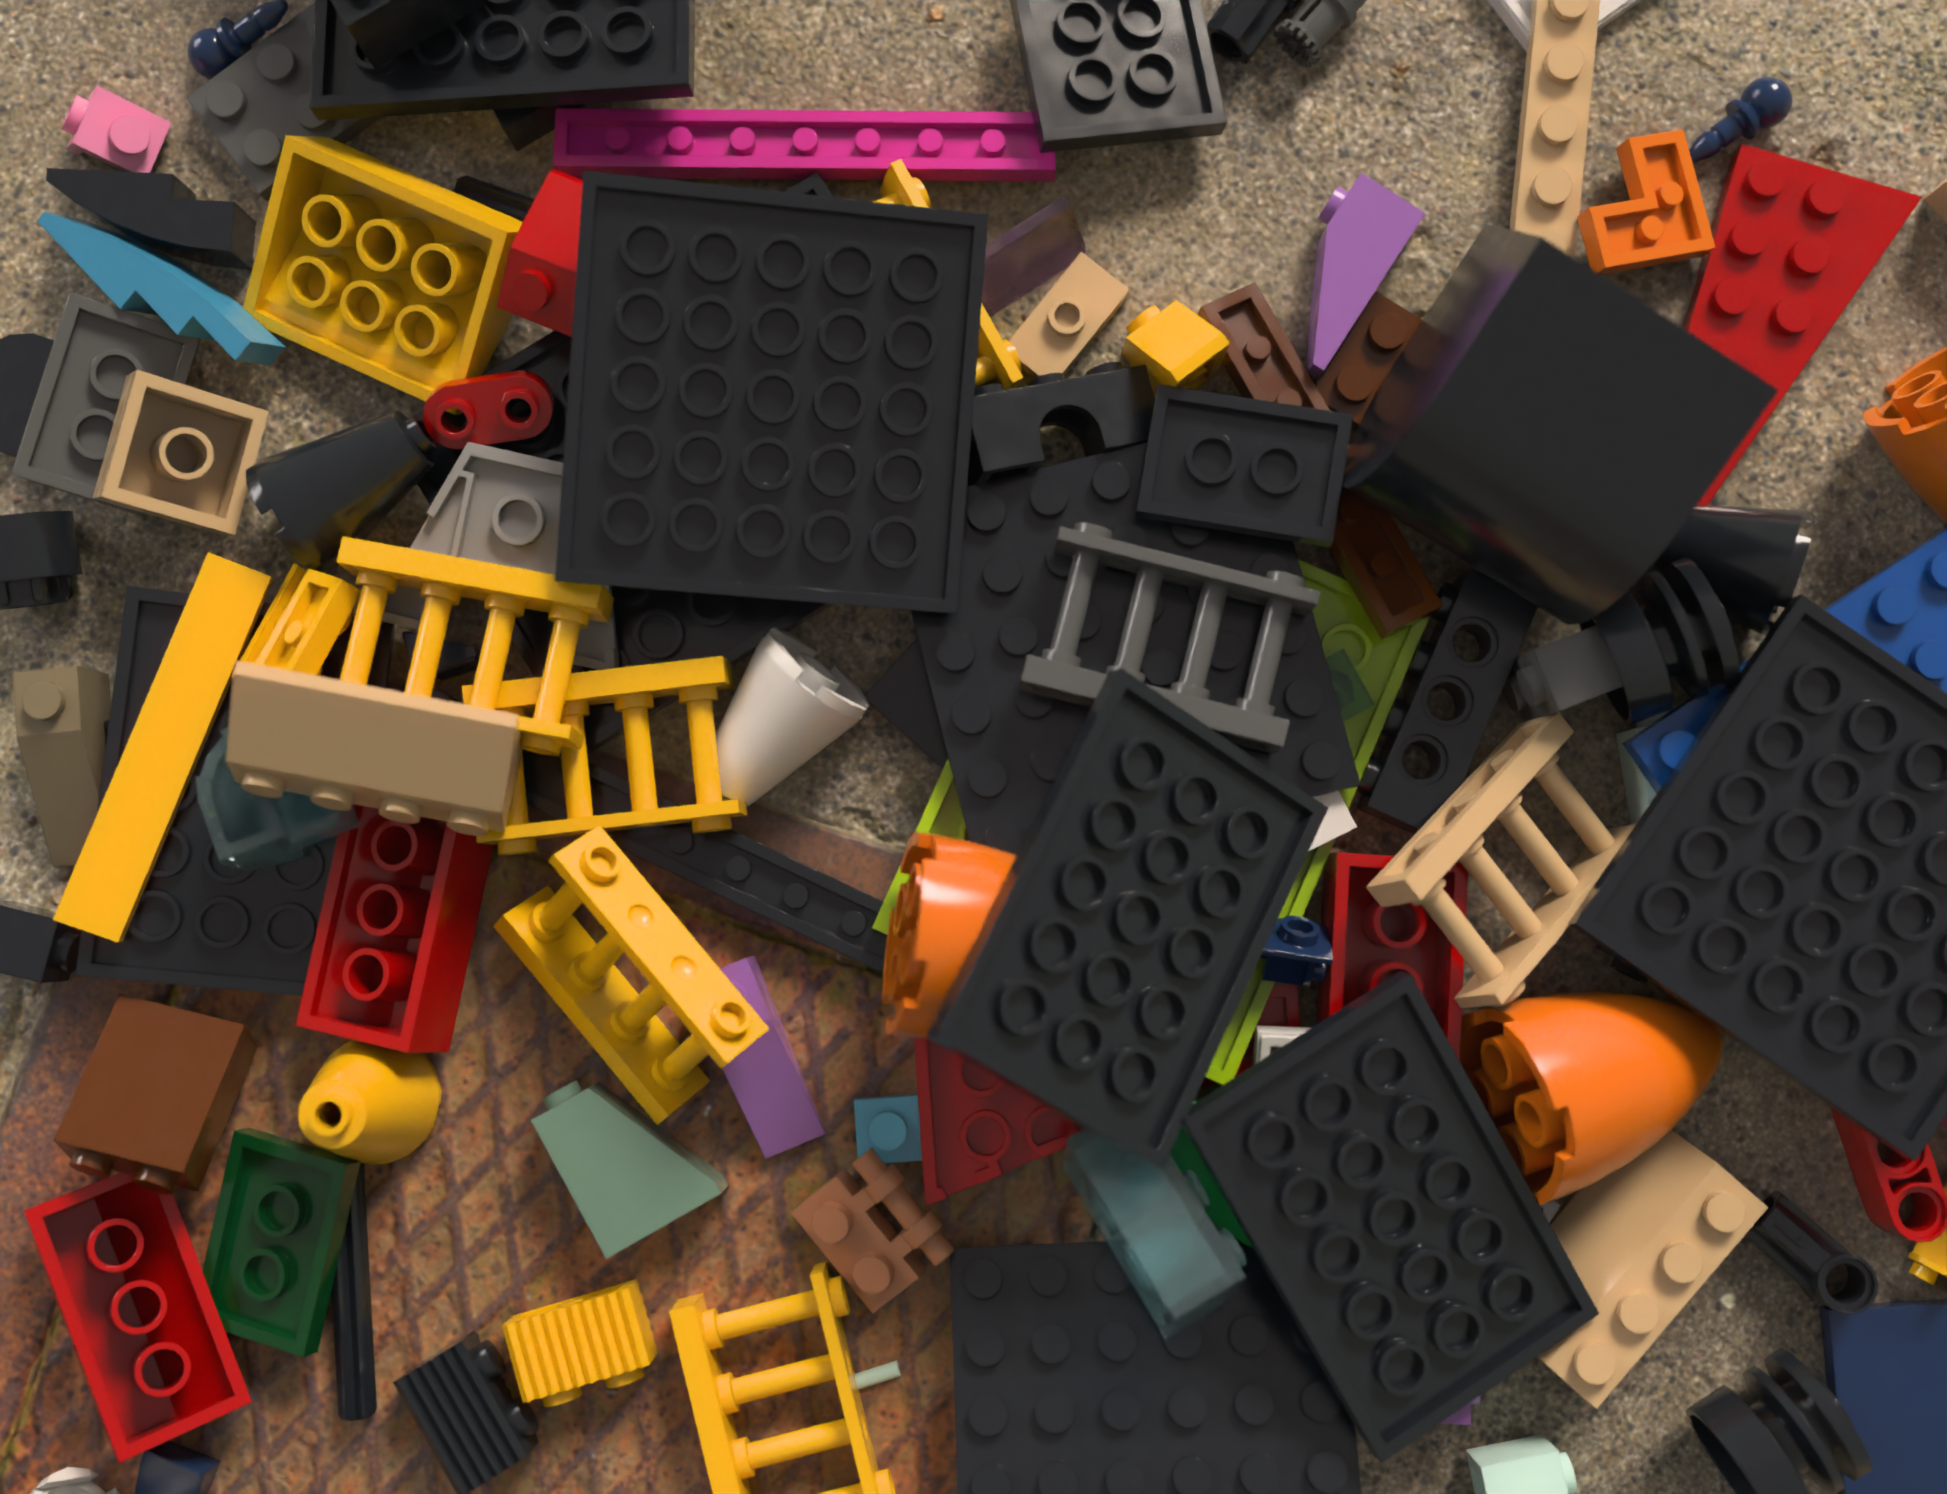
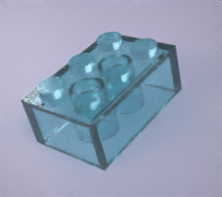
M1085 1129L1066 1139L1063 1170L1165 1340L1233 1300L1246 1277L1240 1268L1247 1263L1246 1258L1232 1233L1225 1227L1217 1231L1204 1210V1207L1210 1204L1208 1196L1200 1181L1190 1169L1181 1173L1170 1154L1163 1169L1149 1167Z

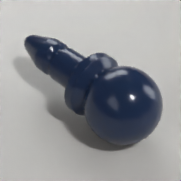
M275 0L260 4L253 10V13H247L235 23L230 19L222 18L216 23V28H206L198 31L193 35L188 45V58L192 67L200 75L212 79L251 50V44L264 36L266 30L271 31L277 27L288 11V3L285 0Z
M1770 76L1752 81L1743 91L1740 100L1733 99L1726 105L1727 116L1713 125L1709 132L1705 131L1698 136L1691 145L1689 152L1692 162L1696 163L1713 157L1720 152L1721 147H1727L1740 136L1752 140L1759 135L1760 128H1770L1781 123L1787 117L1792 107L1793 99L1789 86L1781 79Z

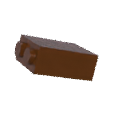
M119 994L53 1141L71 1159L69 1166L81 1173L98 1178H109L113 1170L135 1176L133 1180L135 1184L157 1193L173 1194L176 1186L198 1192L258 1047L244 1024Z

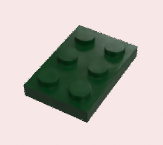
M252 1128L234 1131L203 1267L204 1277L225 1332L302 1358L318 1352L361 1161L348 1159L332 1152Z

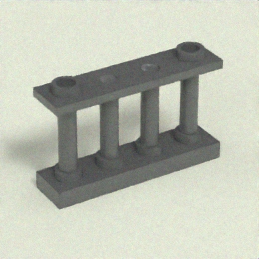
M1075 523L1074 529L1060 526L1054 553L1070 556L1073 559L1050 649H1043L1041 657L1027 654L1019 690L1091 708L1110 671L1123 669L1144 683L1146 675L1141 673L1140 670L1162 581L1165 580L1201 589L1179 682H1172L1170 690L1146 685L1233 744L1275 754L1284 747L1290 720L1273 716L1275 707L1269 705L1291 612L1308 616L1317 606L1321 591L1305 588V579L1287 572L1268 571L1265 578L1112 539L1113 532L1111 530L1091 523ZM1098 564L1137 573L1114 666H1107L1105 674L1080 668L1081 659L1076 656ZM1227 596L1265 606L1244 697L1237 698L1234 706L1209 700L1210 691L1205 689Z

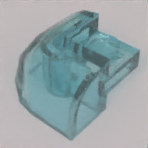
M228 727L220 731L223 735L222 738L206 756L201 776H195L198 802L217 857L223 865L233 869H258L303 857L302 848L361 826L353 804L348 811H338L312 803L310 801L311 796L284 791L283 796L280 798H268L243 790L241 783L235 782L226 763Z

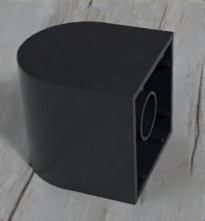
M1485 224L1400 353L1368 406L1347 451L1342 485L1564 624H1580L1597 616L1615 603L1653 565L1779 389L1543 237Z

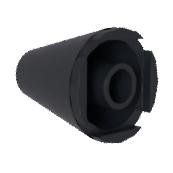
M394 411L262 458L246 470V483L260 514L263 515L270 509H273L277 519L284 527L274 533L281 544L302 565L323 573L340 565L337 563L342 537L364 540L435 465L432 451L438 445L433 437L428 434L424 422L417 415H413L408 419L400 411Z
M1697 505L1665 550L1646 572L1655 569L1666 580V566L1684 557L1689 558L1697 565L1707 579L1712 590L1721 601L1728 618L1758 634L1766 636L1775 623L1768 621L1771 612L1776 613L1778 607L1785 608L1791 600L1807 555L1811 537L1799 534V528L1807 529L1813 525L1816 516L1802 510Z

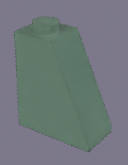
M577 1080L542 1099L548 1111L531 1120L606 1259L722 1194L729 1186L723 1173L600 1082L583 1091Z

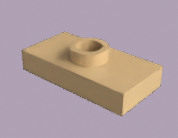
M1080 252L1010 338L1009 342L1014 346L1020 358L1021 368L1034 378L1049 373H1062L1064 376L1126 300L1130 289L1084 253Z

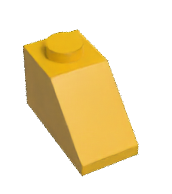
M1175 300L1162 311L1156 305H1153L1133 319L1126 327L1130 335L1125 338L1121 354L1131 367L1146 365L1153 394L1156 397L1158 384L1193 390L1199 389L1216 376L1230 342L1221 331Z

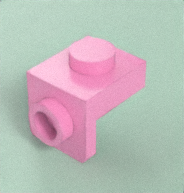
M96 86L88 100L78 95L75 96L61 129L72 134L66 150L78 156L83 152L123 172L150 173L171 122Z

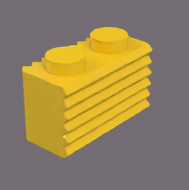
M637 1279L513 1315L502 1325L522 1402L527 1403L534 1399L542 1398L544 1407H552L576 1399L582 1395L580 1386L605 1379L607 1388H616L635 1382L645 1376L643 1368L650 1365L658 1354L657 1345L654 1342V1334L650 1327V1320L647 1317V1309L644 1305L643 1295L640 1292V1284Z

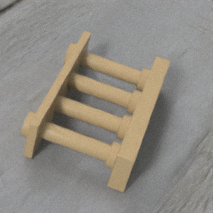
M1560 712L1518 723L1366 886L1381 907L1412 903L1414 906L1422 905L1475 972L1473 977L1454 997V1000L1461 1008L1481 1006L1502 1007L1512 1002L1523 992L1526 986L1524 979L1569 928V921L1637 824L1606 829L1557 765L1560 758L1557 751L1574 733ZM1532 779H1536L1586 844L1584 850L1569 867L1520 805L1523 797L1519 792ZM1495 820H1499L1550 886V889L1532 909L1482 847L1485 841L1482 833ZM1457 862L1462 863L1513 929L1494 953L1443 889L1446 884L1443 876Z

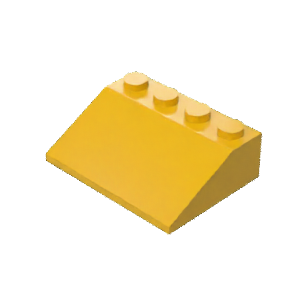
M285 135L243 308L267 330L426 402L432 391L444 382L482 376L514 315L497 308L509 249L523 222L329 137ZM455 408L446 410L453 415L462 413L461 410Z

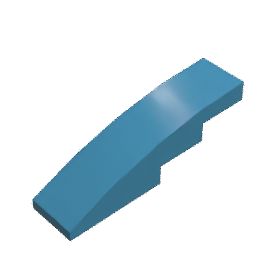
M44 212L37 220L119 309L159 315L177 335L216 340L235 361L271 366L286 348L235 300L192 269L148 245L81 219Z

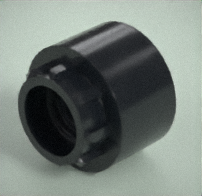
M44 511L0 515V610L69 602L73 596L70 577L83 575L73 511Z

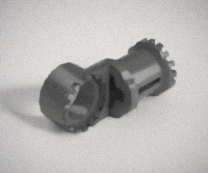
M1307 0L1290 20L1285 19L1279 22L1273 29L1275 31L1273 33L1274 37L1277 38L1278 44L1284 45L1282 49L1285 52L1289 48L1292 50L1289 54L1291 59L1296 56L1298 64L1301 65L1303 63L1304 67H1311L1316 65L1322 58L1321 49L1339 29L1344 30L1352 25L1357 19L1356 12L1367 0Z

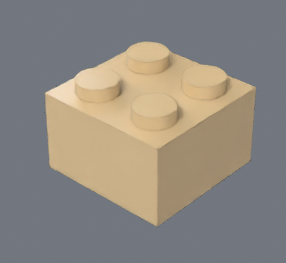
M135 370L126 376L92 499L222 536L235 535L248 490L246 470L256 462L269 411Z

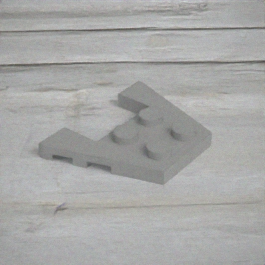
M467 442L426 513L429 516L409 549L555 574L563 463ZM604 585L612 595L611 586ZM397 586L395 594H388L382 621L419 630L426 600L420 597L421 590ZM614 606L612 607L609 623L589 620L588 628L580 629L573 660L574 665L596 670L619 668Z

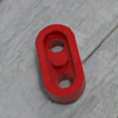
M525 370L451 380L440 384L432 391L424 405L423 422L428 434L437 443L451 449H464L467 442L490 445L528 439L537 436L548 426L554 411V396L550 386L543 378ZM515 398L527 401L531 407V414L526 417L513 415L508 408V402ZM451 408L461 410L467 418V424L462 427L450 425L445 419L444 412Z

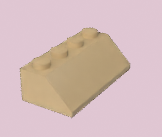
M237 661L233 672L226 763L235 782L241 783L243 790L258 796L280 798L283 796L284 791L311 796L310 801L327 809L348 811L351 809L352 804L377 808L381 816L393 821L418 823L420 817L447 821L448 828L462 834L484 836L487 834L488 829L505 832L521 763L519 715Z
M1672 1130L1655 1145L1624 1167L1590 1186L1573 1192L1558 1209L1550 1221V1225L1600 1314L1536 1358L1597 1409L1768 1207L1721 1165Z

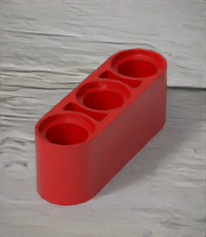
M1830 1106L1859 1195L1870 1221L1883 1231L1918 1243L1931 1242L1940 1237L1947 1228V1197L1929 1144L1927 1143L1916 1161L1904 1158L1894 1150H1892L1887 1158L1881 1161L1877 1152L1878 1139ZM1911 1193L1914 1198V1211L1910 1218L1902 1223L1899 1218V1205L1903 1198Z

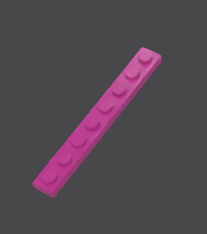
M557 108L555 115L553 168L576 178H583V171L665 179L804 180L818 172L822 180H884L890 163L902 159L911 177H916L920 181L1055 182L1056 152H1039L1032 112Z

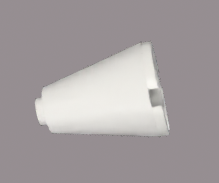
M776 627L772 628L765 637L761 638L715 733L722 801L738 799L745 802L746 806H750L858 723L870 706L869 701L860 689L836 666L829 670L814 658L818 654L816 650L792 634Z

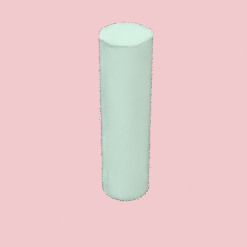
M896 1360L855 1373L856 1385L858 1390L900 1377L901 1372Z

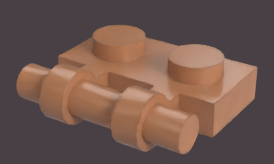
M871 1147L852 1163V1166L866 1181L863 1187L860 1188L844 1168L802 1201L791 1214L873 1314L918 1280L926 1270V1267L912 1250L919 1247L932 1264L937 1266L954 1251V1248L940 1232L939 1229L943 1224L933 1211L929 1209L924 1212L901 1184L906 1179L893 1163L887 1167ZM882 1201L904 1229L897 1233L875 1204Z

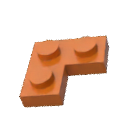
M1683 129L1632 137L1620 144L1616 151L1630 200L1589 207L1577 216L1590 268L1600 275L1699 258L1716 248Z

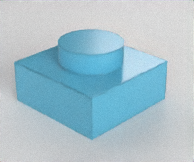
M918 1093L854 1099L857 1157L872 1147L884 1163L922 1161Z

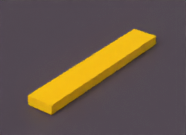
M207 553L53 920L117 943L123 942L233 678L231 675L234 672L236 662L240 661L273 584L274 579L271 576L215 554Z

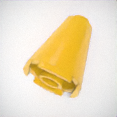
M352 1040L334 1051L321 1066L300 1102L298 1111L299 1124L304 1135L312 1143L335 1154L361 1161L360 1163L362 1164L390 1163L409 1155L429 1138L434 1128L433 1125L437 1117L438 1106L441 1105L442 1090L435 1067L423 1053H407Z

